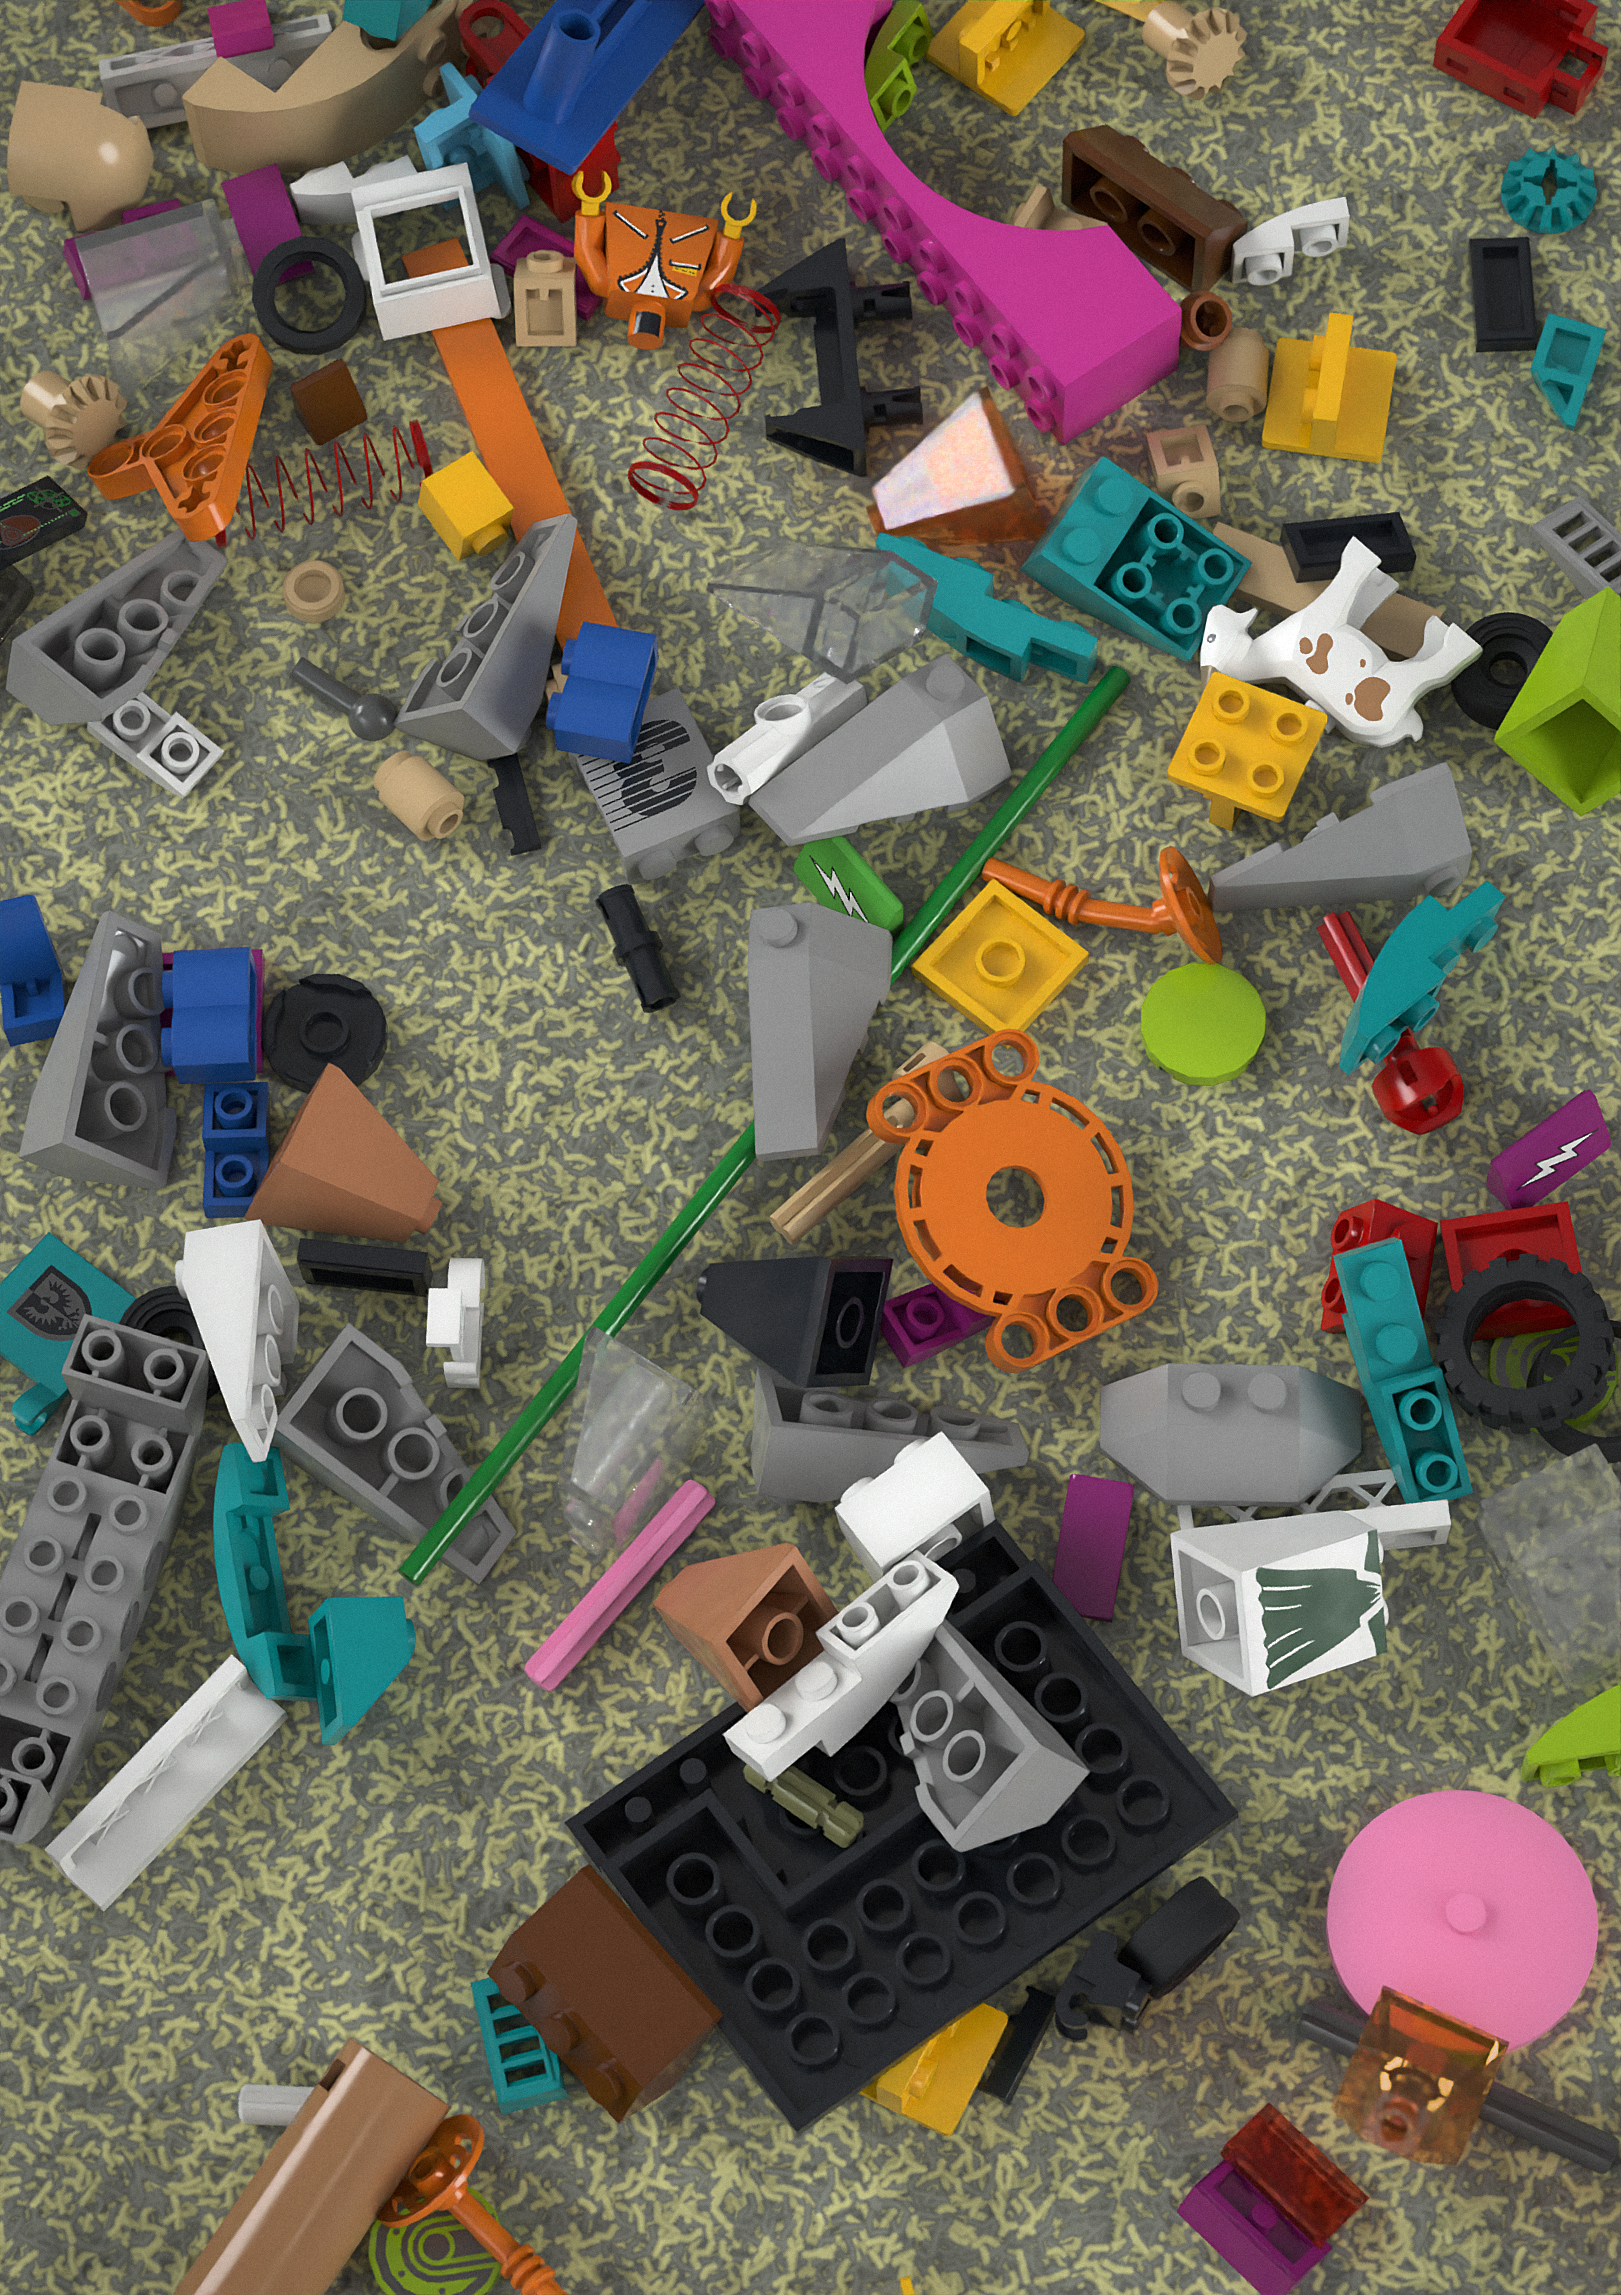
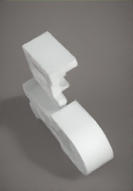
M450 1258L448 1287L429 1288L426 1345L427 1347H450L452 1358L455 1362H444V1375L448 1388H480L481 1386L480 1363L484 1303L480 1301V1289H485V1264L483 1258Z

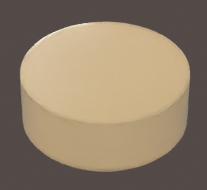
M319 560L305 561L294 566L284 578L282 592L286 607L295 618L308 623L326 621L335 616L344 603L345 589L342 577L337 569L329 563Z

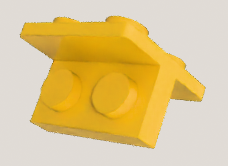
M968 0L931 40L925 58L1010 116H1017L1084 43L1085 31L1050 8L1051 0Z
M1329 312L1326 336L1314 334L1313 341L1279 338L1276 345L1264 420L1262 446L1268 449L1379 463L1382 460L1397 355L1388 351L1351 347L1353 315Z
M1214 672L1210 676L1167 769V779L1202 793L1203 798L1211 800L1209 823L1227 830H1233L1242 809L1277 823L1282 822L1327 725V715L1324 712L1233 677Z
M986 2003L980 2004L858 2094L945 2137L952 2136L1008 2024L1007 2014Z

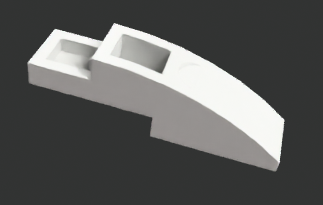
M918 1550L913 1551L816 1632L824 1648L820 1655L723 1734L732 1752L769 1782L814 1745L830 1757L835 1754L883 1707L915 1666L916 1661L920 1659L934 1637V1633L944 1620L959 1588L955 1577Z

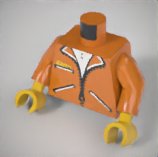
M580 170L573 177L572 181L574 194L582 200V210H578L575 213V262L591 292L603 297L604 314L610 318L629 321L628 343L642 350L660 348L663 344L665 326L688 327L692 311L700 312L710 308L712 305L710 298L714 288L720 284H731L733 282L745 243V238L741 236L742 228L754 220L757 214L756 201L753 198L747 218L735 220L728 213V204L733 192L726 195L721 203L722 217L726 221L723 230H717L719 219L606 202L603 212L600 211V203L611 192L610 177L605 171L601 170V190L595 196L589 197L582 190L583 171ZM723 292L716 293V299H718L723 294Z

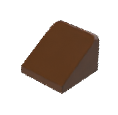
M342 358L295 382L290 387L296 416L318 446L329 442L368 419L364 404L348 367Z

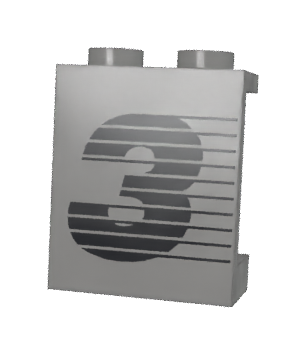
M679 687L648 700L644 709L637 745L630 764L568 752L569 762L578 780L585 779L620 852L622 872L627 882L643 877L645 880L660 878L672 871L678 861L700 853L702 856L717 854L728 848L735 837L741 835L740 815L737 805L726 802L723 795L711 786L707 766L714 762V758Z

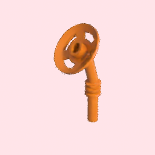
M1173 846L1166 847L1160 852L1159 881L1162 898L1152 902L1153 908L1091 898L1090 891L1085 889L1079 891V888L1074 884H1069L1066 887V882L1059 878L1054 882H1050L994 857H990L984 865L981 875L982 880L990 882L994 878L1012 893L1043 905L1044 913L1048 915L1055 913L1056 918L1062 921L1068 918V922L1071 925L1077 926L1080 922L1150 934L1163 932L1166 936L1178 932L1188 947L1207 964L1214 965L1222 960L1223 948L1221 937L1206 894L1185 857Z
M458 2114L443 2119L377 2216V2219L384 2226L398 2228L410 2225L435 2210H448L502 2266L500 2275L506 2280L511 2279L510 2285L515 2290H521V2295H569L554 2280L555 2270L549 2265L545 2266V2260L541 2255L534 2256L535 2249L530 2244L521 2246L467 2190V2178L478 2161L484 2145L485 2133L483 2126L473 2116L467 2114ZM461 2139L471 2140L472 2150L470 2153L464 2146L460 2145ZM456 2160H460V2165L455 2168ZM420 2197L426 2198L422 2203L417 2201ZM403 2202V2205L410 2213L407 2215L398 2214L397 2203Z

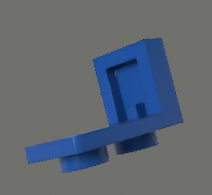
M25 895L0 901V992L3 1028L10 1047L55 1037L69 1001L67 979L34 895Z

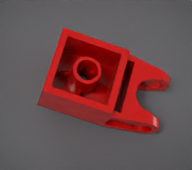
M479 0L470 4L459 18L460 39L465 50L470 55L466 63V77L471 74L483 90L532 31L519 15L503 1ZM485 16L496 17L505 25L501 33L492 38L476 36L471 27L476 20ZM478 72H480L482 80L478 77ZM616 120L573 175L560 171L520 147L515 148L530 175V179L526 182L561 224L573 218L576 211L582 210V200L576 197L572 188L573 177L578 171H583L582 190L589 197L595 196L601 190V170L605 171L610 177L612 185L610 194L620 188L617 164L621 162V156L614 140V132L618 130Z

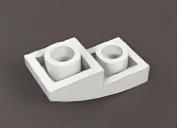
M408 155L392 162L378 163L369 168L365 174L354 179L344 161L328 168H316L305 174L301 180L290 184L296 215L300 223L324 225L357 222L350 188L416 174L417 171ZM382 215V216H378V217H373L372 219L384 217V216H387V215Z
M1346 197L1324 200L1299 207L1270 219L1246 233L1233 244L1230 272L1232 284L1248 281L1253 285H1268L1278 281L1283 276H1291L1294 254L1304 253L1310 257H1320L1333 252L1336 248L1346 247L1350 219Z
M143 692L103 720L89 722L87 725V731L97 740L154 782L182 799L219 760L224 752L179 713L176 712L171 716Z

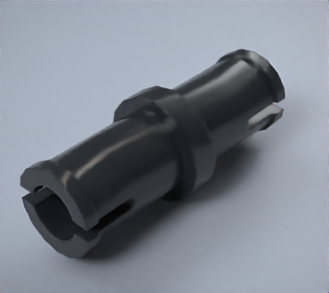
M618 885L601 893L599 898L595 900L598 909L601 910L616 944L612 953L617 964L626 967L641 1001L643 1012L653 1013L677 1002L676 999L681 996L678 989L675 988L659 952L663 947L659 934L656 931H650L634 896L635 892L632 885Z

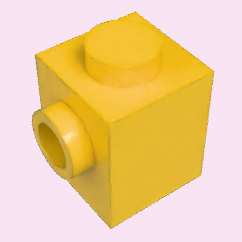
M473 451L422 480L417 504L459 562L474 552L479 556L487 555L503 544L508 538L507 532H509L514 511L512 504Z

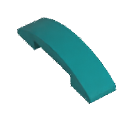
M232 1442L223 1447L218 1468L213 1511L215 1566L227 1624L244 1666L266 1699L315 1702L317 1701L310 1636L308 1634H295L291 1630L272 1517L290 1510L280 1448L270 1446L266 1461L253 1463L244 1444Z

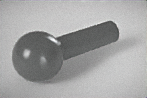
M301 657L290 673L289 678L347 715L349 726L357 737L366 741H378L389 736L395 729L393 723L397 717V712L393 703L380 694L361 696L304 657Z

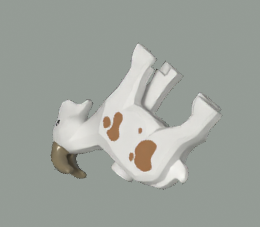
M1353 536L1342 553L1341 567L1338 574L1324 592L1307 607L1291 615L1255 640L1247 632L1248 628L1256 620L1259 612L1257 608H1253L1245 613H1236L1222 604L1214 606L1207 615L1200 650L1201 685L1204 692L1210 676L1214 672L1225 674L1251 685L1261 683L1286 684L1306 702L1305 706L1324 712L1327 715V725L1323 731L1324 733L1328 734L1335 727L1353 743L1384 748L1394 745L1406 737H1411L1415 742L1421 739L1423 723L1421 716L1413 708L1416 702L1430 690L1448 685L1465 668L1478 660L1483 653V648L1455 623L1448 627L1437 616L1432 615L1425 625L1424 645L1416 656L1402 662L1390 661L1383 650L1360 632V630L1376 610L1399 589V584L1392 577L1377 568L1381 563V559Z

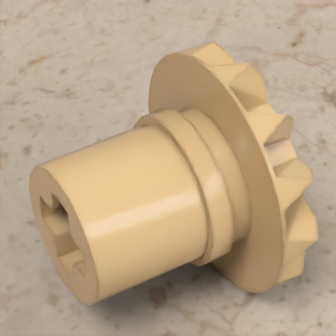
M1169 0L1160 3L1148 15L1143 26L1142 38L1144 44L1149 49L1167 60L1166 76L1171 88L1183 97L1189 96L1200 101L1208 91L1218 94L1221 89L1222 80L1226 76L1235 77L1232 68L1236 61L1245 56L1240 45L1245 41L1247 32L1239 25L1240 18L1224 8H1209L1196 15L1179 3Z
M42 371L28 381L21 395V411L24 417L45 429V441L50 455L59 463L82 470L101 450L116 443L114 436L117 430L127 425L121 413L126 408L128 401L119 393V385L101 375H87L70 382L53 371Z

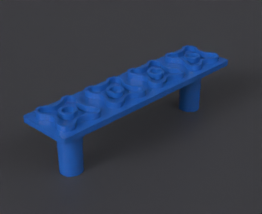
M556 0L473 102L468 117L568 175H573L706 5L705 0Z

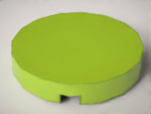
M1193 962L1169 970L1151 986L1141 1006L1140 1038L1148 1058L1159 1069L1161 1066L1166 1072L1172 1074L1173 1079L1187 1085L1215 1086L1236 1079L1248 1069V1065L1255 1059L1256 1055L1258 1056L1265 1039L1266 1010L1257 989L1241 973L1218 963L1209 965L1207 963Z

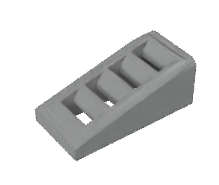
M1580 495L1531 526L1530 533L1586 600L1608 586L1621 597V575L1611 582L1603 578L1619 567L1621 569V533ZM1575 517L1583 524L1564 538H1561L1554 532ZM1591 534L1597 540L1578 553L1571 548ZM1604 551L1610 556L1594 568L1587 563Z

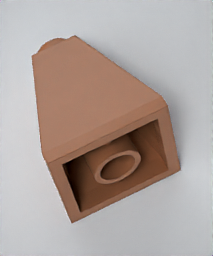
M328 1063L292 1119L244 1218L249 1221L260 1219L263 1225L406 1243L414 1230L423 1235L428 1232L443 1201L433 1196L439 1180L345 1073L335 1065Z
M789 1543L687 1565L673 1581L663 1586L658 1598L652 1603L676 1639L747 1713L756 1708L824 1651L816 1632L839 1613L797 1547Z

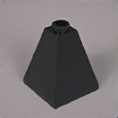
M815 1256L709 1263V1267L702 1272L697 1283L696 1295L698 1302L702 1304L700 1314L794 1385L804 1388L869 1385L894 1259L884 1256Z

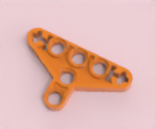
M247 333L232 338L223 344L154 430L116 442L95 455L87 467V474L106 500L122 499L156 487L170 515L184 536L192 542L207 540L221 532L230 523L234 515L273 369V359L256 334Z

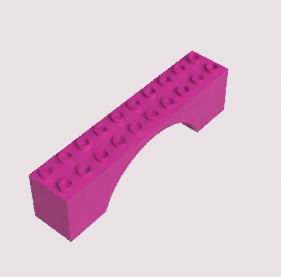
M705 0L710 14L711 27L707 31V35L716 53L725 61L732 58L742 69V78L750 93L759 101L766 98L777 110L776 117L785 134L792 141L801 139L812 151L811 159L819 174L827 182L836 180L847 192L846 200L854 215L862 223L871 221L881 232V240L889 256L899 265L906 262L917 275V284L927 301L933 306L942 304L953 317L954 329L962 342L969 348L975 346L980 348L989 359L988 366L997 383L1007 391L1011 388L1015 389L1025 401L1024 408L1030 421L1040 432L1046 433L1050 430L1063 446L1178 370L1182 309L1109 225L1082 230L1054 231L1029 229L1000 223L965 210L940 196L920 181L901 162L877 125L869 104L864 81V72L871 49L881 27L892 11V0Z

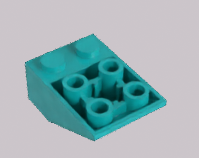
M1103 456L1081 474L1023 563L1020 571L1062 601L1170 655L1189 662L1203 641L1207 615L1214 606L1226 605L1252 562Z

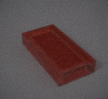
M1270 2102L1224 2145L1219 2153L1319 2250L1369 2200V2197Z

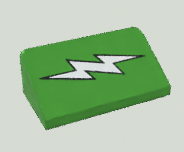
M843 835L808 842L804 845L794 863L793 871L824 907L889 930L892 940L900 935L904 928L903 904Z

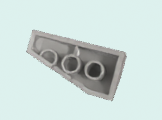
M570 513L537 521L531 525L492 577L490 587L495 594L490 600L479 606L472 615L465 614L454 628L462 636L460 641L442 665L437 660L431 659L419 675L395 718L393 725L397 729L478 761L515 754L526 744L532 733L530 724L542 703L578 522Z
M1447 762L1398 779L1369 793L1373 805L1347 819H1339L1338 815L1333 812L1317 820L1318 827L1311 830L1304 837L1303 842L1293 847L1287 841L1275 842L1210 876L1208 902L1212 912L1411 899L1426 892L1432 897H1438L1453 891L1462 884L1463 878L1468 875L1472 849L1452 772Z
M347 1323L277 1408V1422L270 1445L272 1447H279L282 1455L308 1475L417 1546L472 1477L475 1470L469 1468L445 1434L447 1430L436 1414H431L410 1383L413 1380L402 1364L350 1323ZM492 1495L488 1497L439 1560L476 1585L482 1582L517 1533Z
M757 1367L754 1391L751 1468L757 1495L767 1497L776 1503L796 1505L802 1501L823 1503L839 1500L846 1490L857 1481L866 1477L875 1479L895 1465L894 1460L896 1456L907 1445L918 1439L928 1441L941 1431L976 1474L1023 1466L1027 1463L1028 1450L1019 1423L947 1405L935 1406L931 1409L930 1415L918 1413L914 1407L900 1401L901 1394L879 1389L876 1399L866 1400L839 1393L841 1386L800 1387L791 1383L774 1369Z
M945 1618L934 1633V1637L920 1659L916 1661L911 1672L888 1699V1701L897 1705L905 1734L899 1737L905 1756L913 1759L920 1780V1785L915 1788L920 1807L952 1848L959 1852H964L1047 1823L1090 1773L1058 1732Z

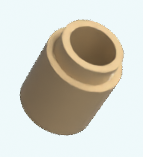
M1242 327L1231 328L1224 342L1216 349L1209 351L1206 404L1211 411L1227 421H1246L1252 416L1261 413L1266 407L1269 351L1264 345L1263 337L1258 332Z
M400 751L389 757L378 769L373 785L379 791L380 802L420 840L427 841L435 837L438 839L444 838L458 827L463 818L464 796L423 756H413L408 751Z

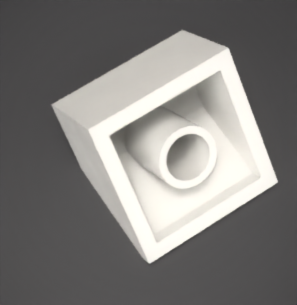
M942 1431L928 1441L918 1439L907 1445L896 1456L894 1460L895 1465L875 1479L866 1477L854 1483L841 1497V1503L835 1507L843 1535L874 1584L913 1551L918 1550L935 1562L995 1520L989 1489Z

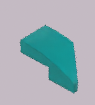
M1548 313L1530 373L1563 427L1574 431L1602 349L1606 329Z

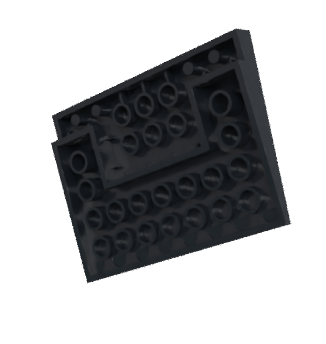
M997 1519L934 1563L954 1576L959 1585L945 1619L1058 1732L1090 1771L1047 1823L964 1852L953 1849L920 1807L915 1790L920 1785V1780L913 1759L904 1754L899 1737L904 1735L905 1731L897 1705L890 1701H887L863 1728L831 1757L814 1745L790 1765H793L835 1794L834 1799L837 1800L836 1803L840 1804L845 1801L862 1813L865 1822L864 1827L849 1847H840L824 1835L825 1831L822 1826L817 1829L813 1828L774 1801V1795L771 1794L772 1791L769 1790L763 1793L746 1781L743 1770L747 1763L732 1752L723 1735L748 1714L737 1701L564 1822L571 1841L586 1861L723 2014L715 2026L716 2031L797 2137L1238 1818V1811L1037 1560L1033 1559L1030 1561Z

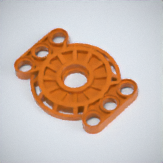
M1009 1028L997 1031L887 1083L872 1096L867 1105L866 1118L869 1128L876 1137L888 1143L905 1145L898 1160L894 1196L897 1222L909 1253L924 1275L950 1299L978 1313L995 1317L985 1338V1349L988 1358L994 1366L1002 1371L1016 1374L1027 1371L1136 1317L1154 1303L1158 1295V1280L1149 1264L1139 1258L1122 1256L1130 1239L1134 1199L1131 1175L1120 1146L1102 1120L1078 1099L1051 1085L1031 1081L1039 1067L1040 1055L1037 1045L1029 1035L1020 1030ZM1002 1044L1010 1045L1020 1053L1023 1060V1069L1020 1075L1011 1077L998 1072L992 1061V1051L995 1046ZM953 1070L963 1075L969 1086L968 1096L965 1101L952 1102L942 1096L937 1085L938 1076L941 1071ZM1024 1093L1036 1096L1033 1103L1023 1101L1021 1098ZM900 1096L911 1104L914 1111V1121L910 1127L897 1128L888 1123L882 1111L883 1102L886 1097ZM1051 1102L1069 1111L1085 1127L1082 1130L1079 1129L1067 1117L1050 1109ZM1094 1136L1106 1152L1114 1173H1107L1101 1155L1090 1141ZM917 1147L925 1149L923 1155L915 1153ZM1008 1168L1019 1169L1029 1174L1036 1181L1044 1197L1043 1211L1037 1222L1031 1226L1017 1228L1007 1226L996 1219L989 1210L986 1200L987 1185L992 1175L996 1172ZM910 1172L914 1176L911 1194L913 1208L911 1209L909 1206L908 1180ZM1118 1189L1120 1202L1118 1227L1110 1224L1113 1208L1111 1191ZM915 1226L917 1227V1230H918V1232H919V1235H920V1238H921V1241H922L924 1247L922 1246V1244H921V1242H920V1240H919V1237H918V1234H917V1232H916ZM1103 1244H1114L1110 1254L1100 1252ZM1127 1272L1135 1276L1139 1281L1141 1298L1137 1304H1123L1115 1298L1111 1290V1279L1114 1273ZM957 1284L971 1290L975 1295L960 1288ZM993 1299H998L1004 1302L1003 1304H998L992 1301ZM1061 1299H1075L1083 1305L1087 1313V1324L1083 1331H1069L1060 1324L1056 1310ZM1006 1326H1021L1031 1335L1033 1350L1028 1358H1014L1003 1348L1001 1339L1002 1332Z

